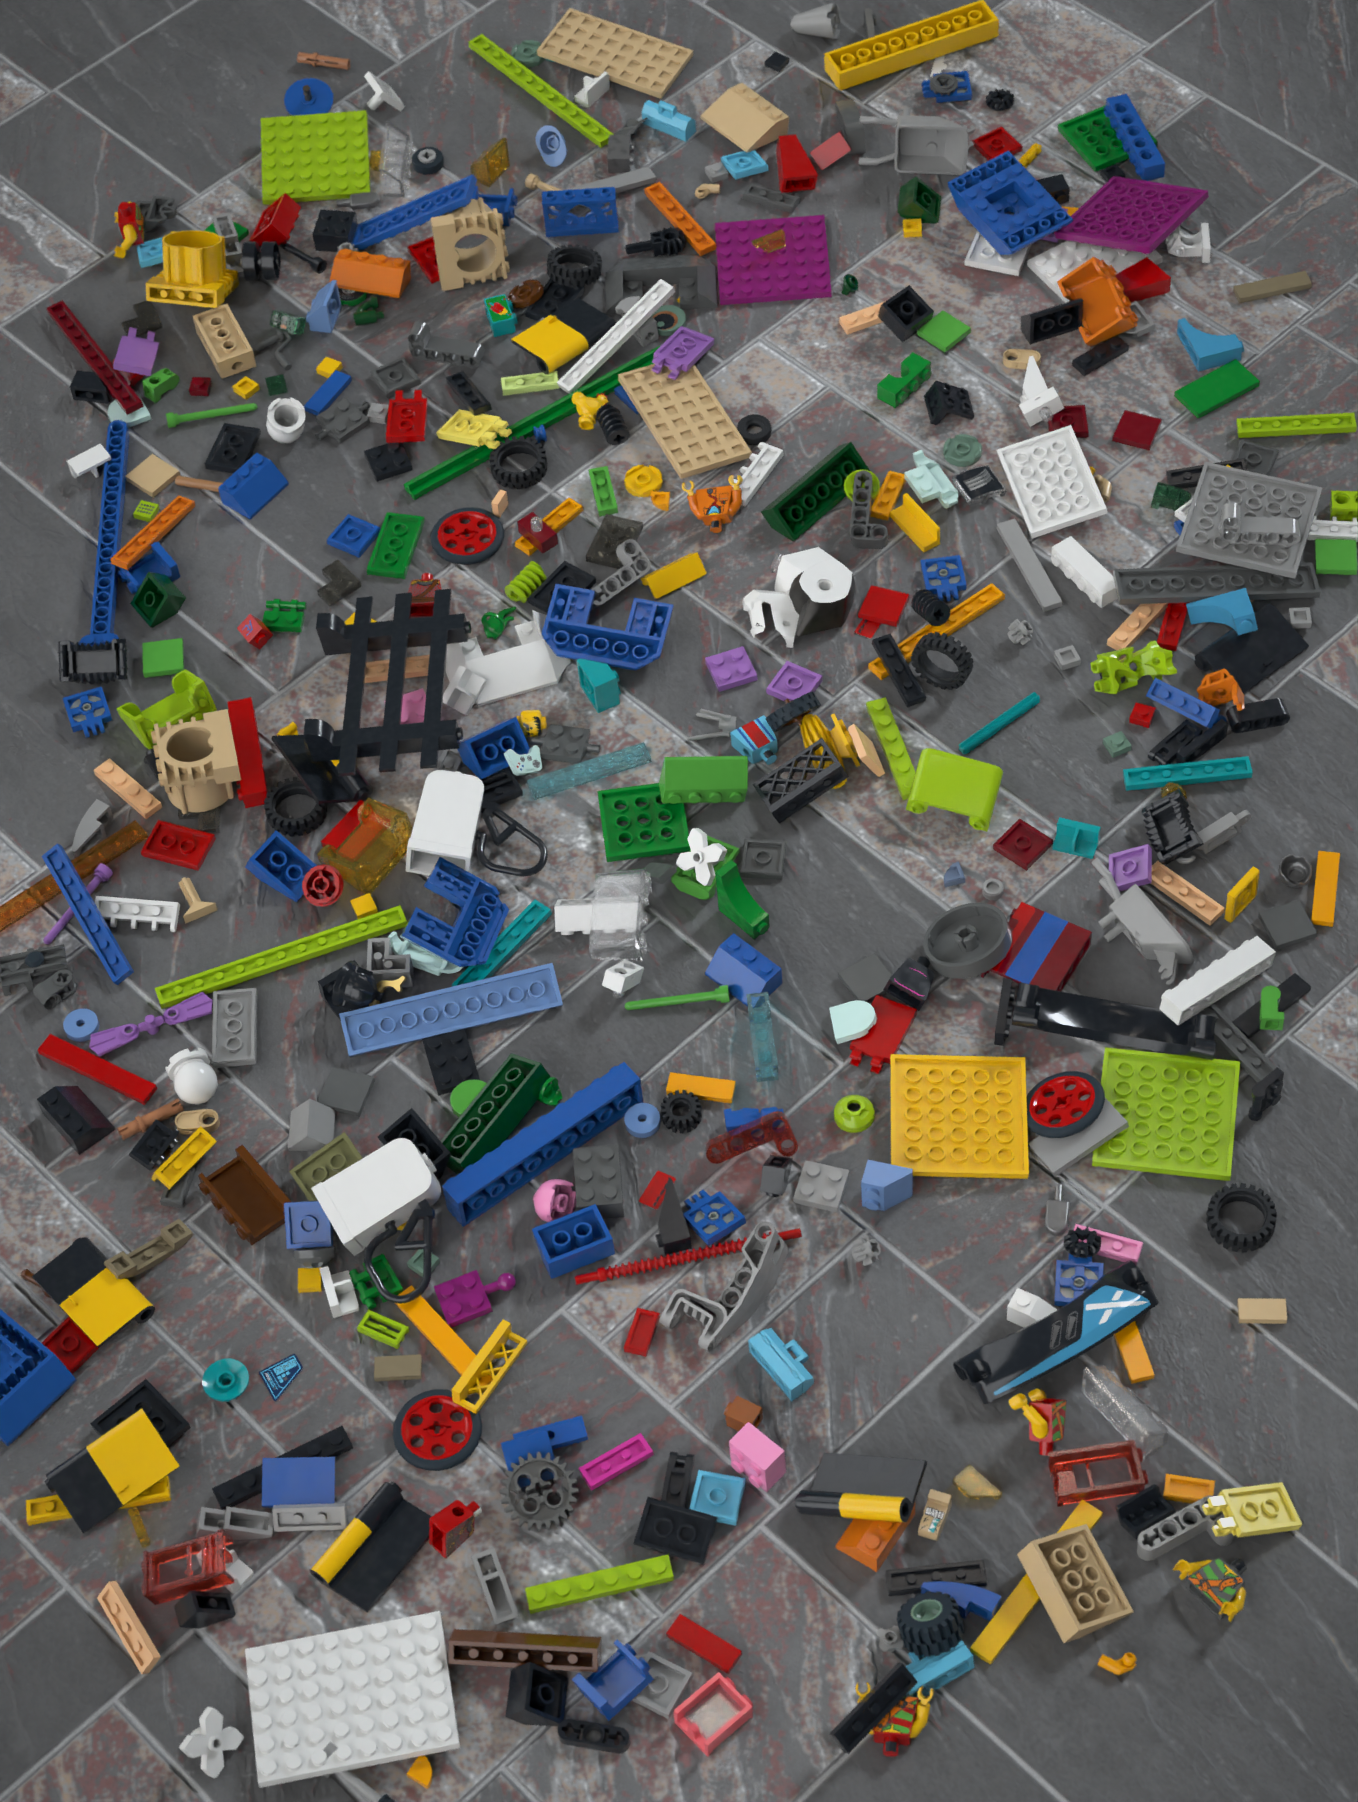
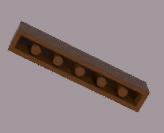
M454 1629L449 1639V1664L516 1668L531 1662L548 1670L598 1672L601 1663L602 1637Z

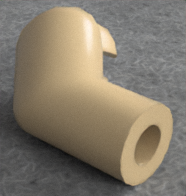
M702 184L695 190V195L697 198L703 199L710 193H720V184Z
M1096 475L1094 480L1101 492L1103 501L1108 502L1112 485L1102 475Z

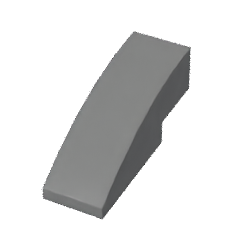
M98 799L87 810L75 833L72 852L78 864L106 837L104 828L114 819L110 806Z
M228 1506L226 1510L201 1507L198 1515L196 1537L222 1540L271 1538L273 1513Z
M493 1547L471 1555L495 1625L519 1617L495 1548Z

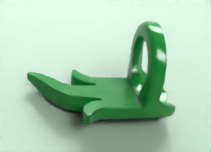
M516 606L501 610L498 614L487 612L482 616L481 622L487 638L496 640L502 635L507 623L514 620V617L506 616L514 612Z
M550 1077L543 1084L538 1101L548 1106H557L558 1102L563 1099L562 1093L558 1086V1079Z

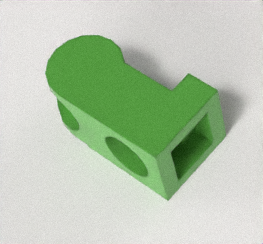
M168 368L157 371L142 381L144 396L154 403L161 400L160 395L169 389L172 390L177 387L179 376Z
M1266 986L1261 992V1030H1283L1284 1012H1278L1281 992L1275 986Z

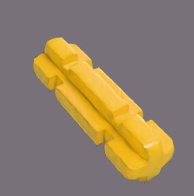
M1034 143L1018 160L1024 168L1042 151V146Z

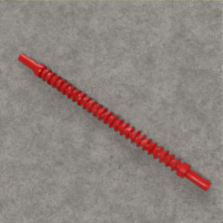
M800 1228L778 1233L784 1241L802 1237ZM763 1233L762 1238H763V1239H766L767 1236H769V1235H766V1233ZM744 1237L742 1241L738 1238L737 1242L731 1240V1243L725 1241L723 1245L719 1242L718 1246L712 1244L711 1247H708L706 1245L704 1249L699 1247V1250L693 1248L690 1252L687 1249L685 1253H682V1251H679V1254L673 1252L672 1256L667 1253L666 1257L660 1255V1258H656L654 1256L652 1260L650 1258H647V1261L641 1259V1262L638 1263L635 1260L633 1264L628 1262V1265H624L622 1263L620 1267L617 1264L614 1268H611V1266H608V1269L601 1267L595 1272L574 1276L576 1285L597 1280L605 1282L607 1278L613 1280L615 1276L619 1279L620 1275L626 1277V1274H630L632 1276L634 1272L636 1274H639L640 1271L646 1273V1270L652 1272L653 1268L659 1270V1267L665 1269L667 1265L671 1268L672 1264L678 1266V1263L684 1265L686 1261L690 1264L691 1260L697 1262V1259L703 1261L705 1257L710 1259V1256H714L716 1258L719 1254L721 1257L724 1253L730 1255V1252L736 1254L737 1250L742 1253V1247L747 1238Z

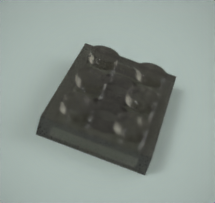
M606 514L585 556L586 562L616 569L622 568L624 565L618 558L616 549L626 540L633 539L637 542L643 529V522ZM625 546L626 552L630 554V548Z

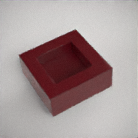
M192 377L189 388L190 396H209L212 385L211 377Z

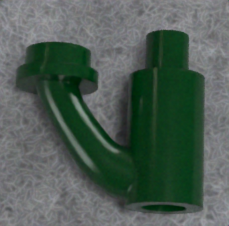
M371 296V300L361 305L353 313L355 326L377 323L378 319H384L383 311H375V308H379L377 297Z

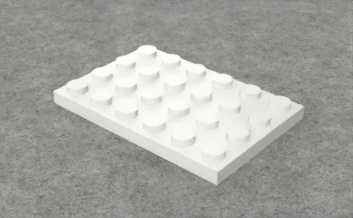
M1065 241L1027 260V266L1064 302H1068L1070 300L1063 296L1057 281L1092 257L1103 260L1108 266L1112 265L1116 273L1123 271L1146 257L1158 265L1162 263L1163 257L1156 250L1150 254H1143L1141 252L1117 248L1112 249L1110 247L1095 246L1076 241Z
M1071 425L997 450L999 460L1031 538L1107 514L1106 505Z

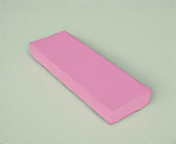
M1075 1224L1073 1231H1075L1077 1227H1079L1081 1230H1085L1087 1227ZM1088 1227L1089 1231H1096L1097 1236L1101 1237V1248L1096 1255L1121 1262L1131 1260L1137 1266L1143 1242Z

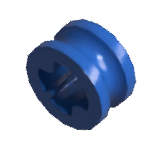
M540 425L539 428L534 426L535 439L538 443L541 440L546 442L547 436L544 426Z

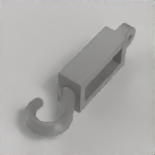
M1244 810L1237 815H1234L1232 812L1228 813L1197 833L1204 844L1196 849H1200L1207 854L1241 833L1240 826L1247 823L1252 815L1248 810ZM1192 855L1189 858L1180 857L1176 861L1181 864H1189L1196 859V856Z

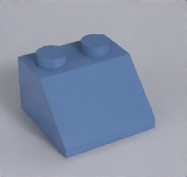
M332 280L317 292L315 299L312 300L311 310L307 312L306 316L310 331L332 333L342 308L337 280Z
M868 1160L861 1181L862 1206L870 1210L885 1211L912 1197L913 1169Z

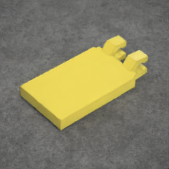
M459 409L436 434L439 439L479 447L485 444L488 448L496 449L500 445L499 441H494L497 437L496 432L501 437H508L512 431L511 429H505L509 425L508 422L501 420L498 416L487 414L474 416L471 411Z
M1283 1482L1221 1490L1218 1496L1209 1497L1207 1500L1209 1504H1203L1202 1506L1205 1515H1215L1221 1511L1224 1514L1225 1518L1219 1519L1217 1521L1218 1525L1212 1527L1215 1537L1226 1536L1230 1533L1240 1538L1298 1530L1303 1525Z

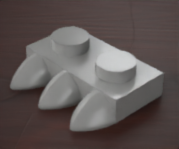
M1132 302L1130 309L1138 317L1137 327L1126 331V333L1136 334L1139 337L1155 330L1154 322L1138 302Z

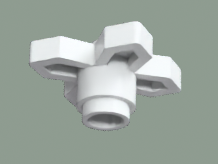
M693 828L687 838L691 852L680 853L676 865L684 871L695 868L696 880L704 886H710L716 876L713 867L719 861H723L727 849L719 843L708 846L707 834L699 828Z
M207 1707L199 1718L200 1727L195 1729L191 1735H187L179 1748L188 1757L195 1758L201 1756V1769L208 1776L216 1778L224 1767L222 1750H236L244 1736L233 1727L222 1729L223 1716L215 1708Z

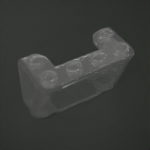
M646 868L596 873L589 939L590 959L642 961L643 954L647 953L646 933H642L643 926H647V913H644V907L649 904V894L652 893L651 873H648Z

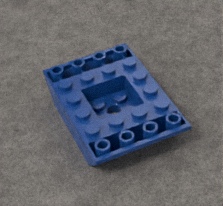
M1009 150L948 182V187L958 210L1000 255L1014 254L1073 222L1071 216ZM1006 212H1013L1014 214L1010 215V214H1005V213H1006Z
M0 1309V1440L9 1446L77 1380L52 1351Z

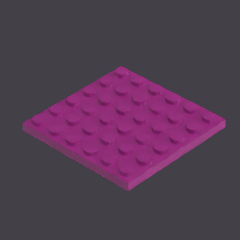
M1113 176L1071 215L1072 223L1054 232L1055 238L1150 254L1209 197L1208 190Z
M824 215L715 223L720 305L832 297Z

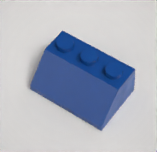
M256 453L222 483L218 490L222 504L251 520L286 488L289 482L271 460Z
M514 717L460 741V746L457 750L463 763L479 779H483L509 766L504 756L508 749L523 755L528 754L530 747L517 718Z
M734 933L718 947L705 971V975L719 986L728 985L729 993L751 1010H754L783 984L782 969Z
M596 1204L532 1229L541 1258L551 1279L615 1254L613 1239Z

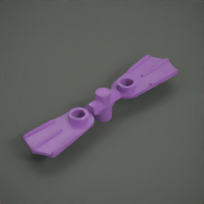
M201 992L167 1009L163 1016L160 1015L154 1018L153 1015H147L145 1022L139 1023L138 1026L126 1024L90 1035L89 1047L100 1057L137 1039L142 1031H147L149 1034L154 1035L158 1033L159 1026L163 1023L175 1025L212 1014L213 1000L207 997L204 992ZM171 1013H176L175 1016H169ZM127 1030H133L131 1033H126Z

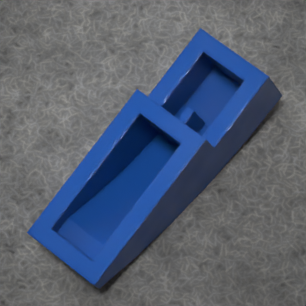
M937 1581L923 1582L921 1586V1594L938 1591L953 1597L958 1604L960 1615L963 1619H966L969 1612H972L991 1621L1001 1607L1002 1596L973 1585Z

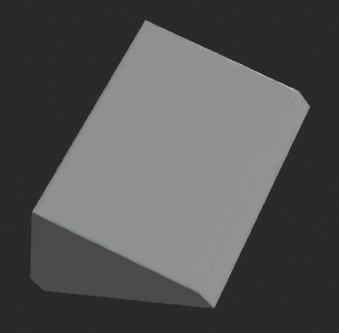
M308 1099L293 1109L290 1118L288 1151L320 1150L334 1140L335 1109L312 1099Z

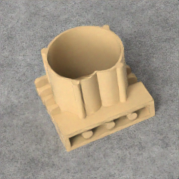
M480 197L478 200L471 199L467 206L457 208L451 213L430 218L442 291L464 288V283L471 282V285H473L475 281H482L484 283L487 279H492L493 281H496V278L499 277L507 279V273L510 272L508 261L505 262V257L508 256L505 245L506 238L502 226V213L498 214L497 208H493L492 211L484 203L483 198ZM469 234H482L488 237L484 243L474 248L461 249L455 247L459 239Z
M228 709L203 713L204 720L196 721L195 717H191V722L183 723V719H180L179 724L171 725L169 721L166 722V727L160 728L158 724H154L155 731H151L153 744L157 743V745H153L155 758L159 757V759H156L159 783L161 787H165L170 802L175 807L181 809L182 814L209 811L221 806L228 799L234 798L231 782L239 781L241 777Z

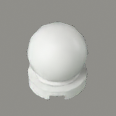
M291 397L290 399L277 398L268 407L266 422L268 433L273 440L281 444L296 441L304 431L305 409L296 399Z
M198 1048L197 1051L189 1052V1049H184L169 1059L170 1065L165 1067L170 1080L174 1081L175 1091L181 1100L199 1105L207 1102L214 1096L218 1087L217 1075L209 1065L210 1060L205 1050Z

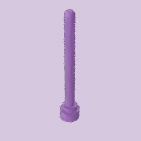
M102 863L94 870V878L86 886L90 895L101 882L108 881L113 875L112 870ZM71 907L67 909L44 937L43 941L45 944H51L74 916Z

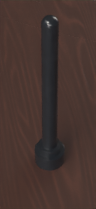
M287 242L279 245V247L310 264L311 269L318 274H321L327 267V262L320 257L313 258Z

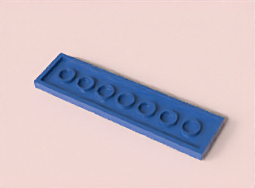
M472 174L358 224L351 244H354L358 251L365 250L373 244H379L387 238H393L401 232H407L418 225L421 226L431 220L430 218L451 213L457 208L467 206L471 202L477 178Z

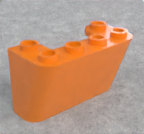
M1092 257L1057 281L1066 299L1070 301L1083 299L1082 324L1084 327L1080 326L1078 329L1085 344L1090 347L1137 327L1138 321L1137 315L1130 309V300L1123 294V285L1115 277L1117 274L1116 270L1112 265L1108 266L1103 260H1099L1096 257Z

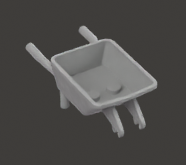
M905 107L903 115L898 116L897 119L860 116V124L896 126L895 153L878 159L859 158V165L877 166L895 159V170L900 173L962 175L965 173L968 151L974 148L972 141L968 145V135L974 133V126H971V129H967V125L961 126L942 117L910 115L911 109L909 107Z
M1099 858L1094 859L1091 864L1103 876L1099 883L1114 900L1109 906L1110 913L1098 921L1103 929L1113 921L1116 924L1113 929L1104 935V938L1109 943L1123 932L1145 959L1159 962L1161 966L1158 971L1159 973L1163 972L1161 980L1170 978L1166 985L1174 984L1177 964L1192 965L1194 963L1189 945L1138 885L1134 884L1121 895L1112 873Z

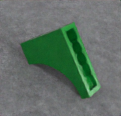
M730 860L715 872L718 908L721 913L751 938L756 939L759 935L765 934L769 929V914L750 895L739 875L737 864Z

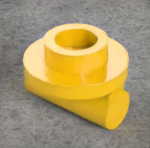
M292 722L280 729L277 736L299 735L298 727Z

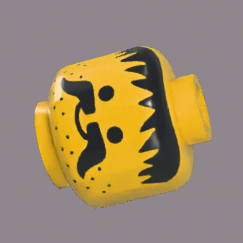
M523 710L520 716H517L525 737L540 736L543 729L547 728L546 717H542L540 710Z

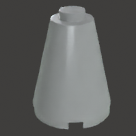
M829 3L796 14L791 19V28L796 33L837 39L840 35V29H837V25L841 23L839 8L835 3Z

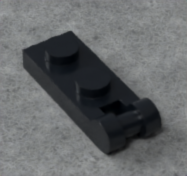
M1186 719L1151 749L1148 758L1152 761H1157L1159 765L1171 764L1177 758L1178 750L1191 743L1197 735L1202 734L1203 730Z
M670 1452L661 1501L682 1507L686 1506L695 1461L694 1454L683 1456L678 1455V1452ZM684 1465V1468H677L676 1466Z

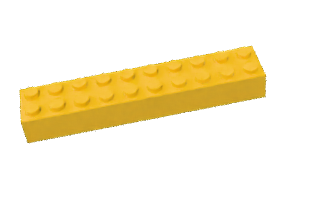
M979 0L824 53L825 71L839 91L998 37L999 19L984 0Z

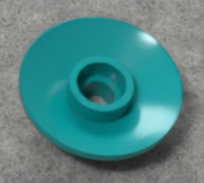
M231 1358L220 1359L212 1363L206 1369L202 1378L205 1393L213 1400L221 1402L238 1398L244 1393L249 1384V1373L245 1365ZM231 1382L229 1385L224 1386V1383Z

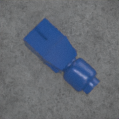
M777 1107L763 1108L760 1112L755 1108H743L737 1111H732V1109L724 1110L728 1139L748 1137L761 1130V1126L771 1128L785 1122L783 1109H778Z

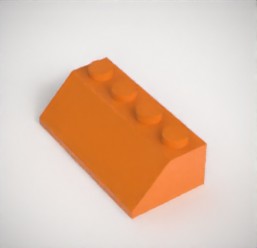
M340 249L334 258L329 282L337 280L338 288L400 298L411 281L410 260H404L403 258H392L385 255Z

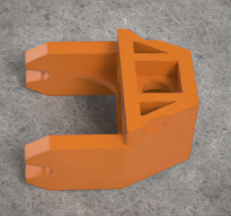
M1225 668L1205 675L1201 685L1197 688L1198 699L1212 706L1228 703L1233 700L1234 705H1237V711L1244 709V694L1235 678Z

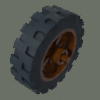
M813 691L792 701H789L787 698L784 700L786 704L767 716L766 721L773 732L782 730L796 722L798 725H801L803 717L814 712L821 704Z

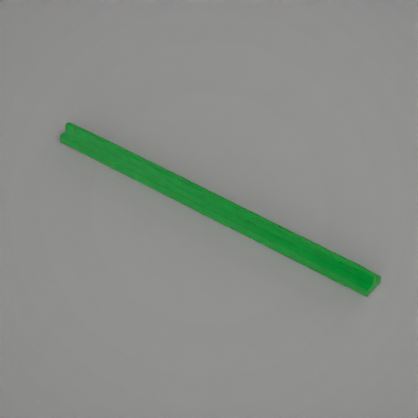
M659 347L634 358L505 428L512 431L508 437H501L496 433L497 437L494 441L505 443L504 439L509 438L511 441L514 436H516V439L524 436L526 440L527 437L534 436V426L539 428L540 425H543L544 429L576 413V405L572 402V395L575 392H581L586 397L597 398L596 395L601 393L606 396L613 393L614 389L621 385L618 381V375L654 364L652 363L654 352ZM485 444L480 447L472 446L403 484L404 489L416 500L429 491L488 461L493 449L488 448Z

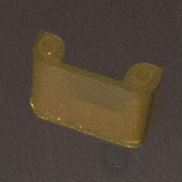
M368 798L358 809L360 824L337 849L328 844L317 854L322 865H330L336 868L344 881L364 894H371L407 854V845L413 830L406 812Z

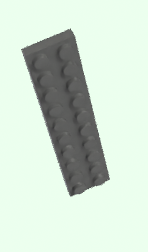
M1313 562L1300 563L1295 579L1236 565L1114 569L1113 571L1119 605L1195 602L1246 588L1250 600L1319 598L1321 593Z

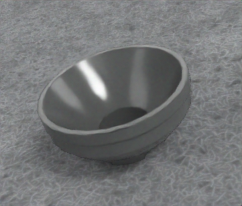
M335 1246L298 1248L293 1250L294 1258L304 1265V1268L326 1267V1264L335 1256Z

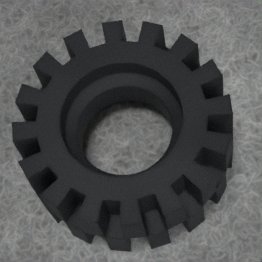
M676 1090L675 1095L671 1092L668 1094V1098L664 1097L663 1103L661 1102V1117L663 1124H666V1128L669 1130L672 1127V1132L674 1133L678 1129L680 1134L684 1133V1129L688 1133L691 1132V1127L697 1128V1123L700 1124L702 1112L699 1098L697 1096L694 1097V1093L690 1092L687 1095V1090H683L682 1094H679V1090ZM679 1107H686L690 1110L685 1116L673 1114V1110Z

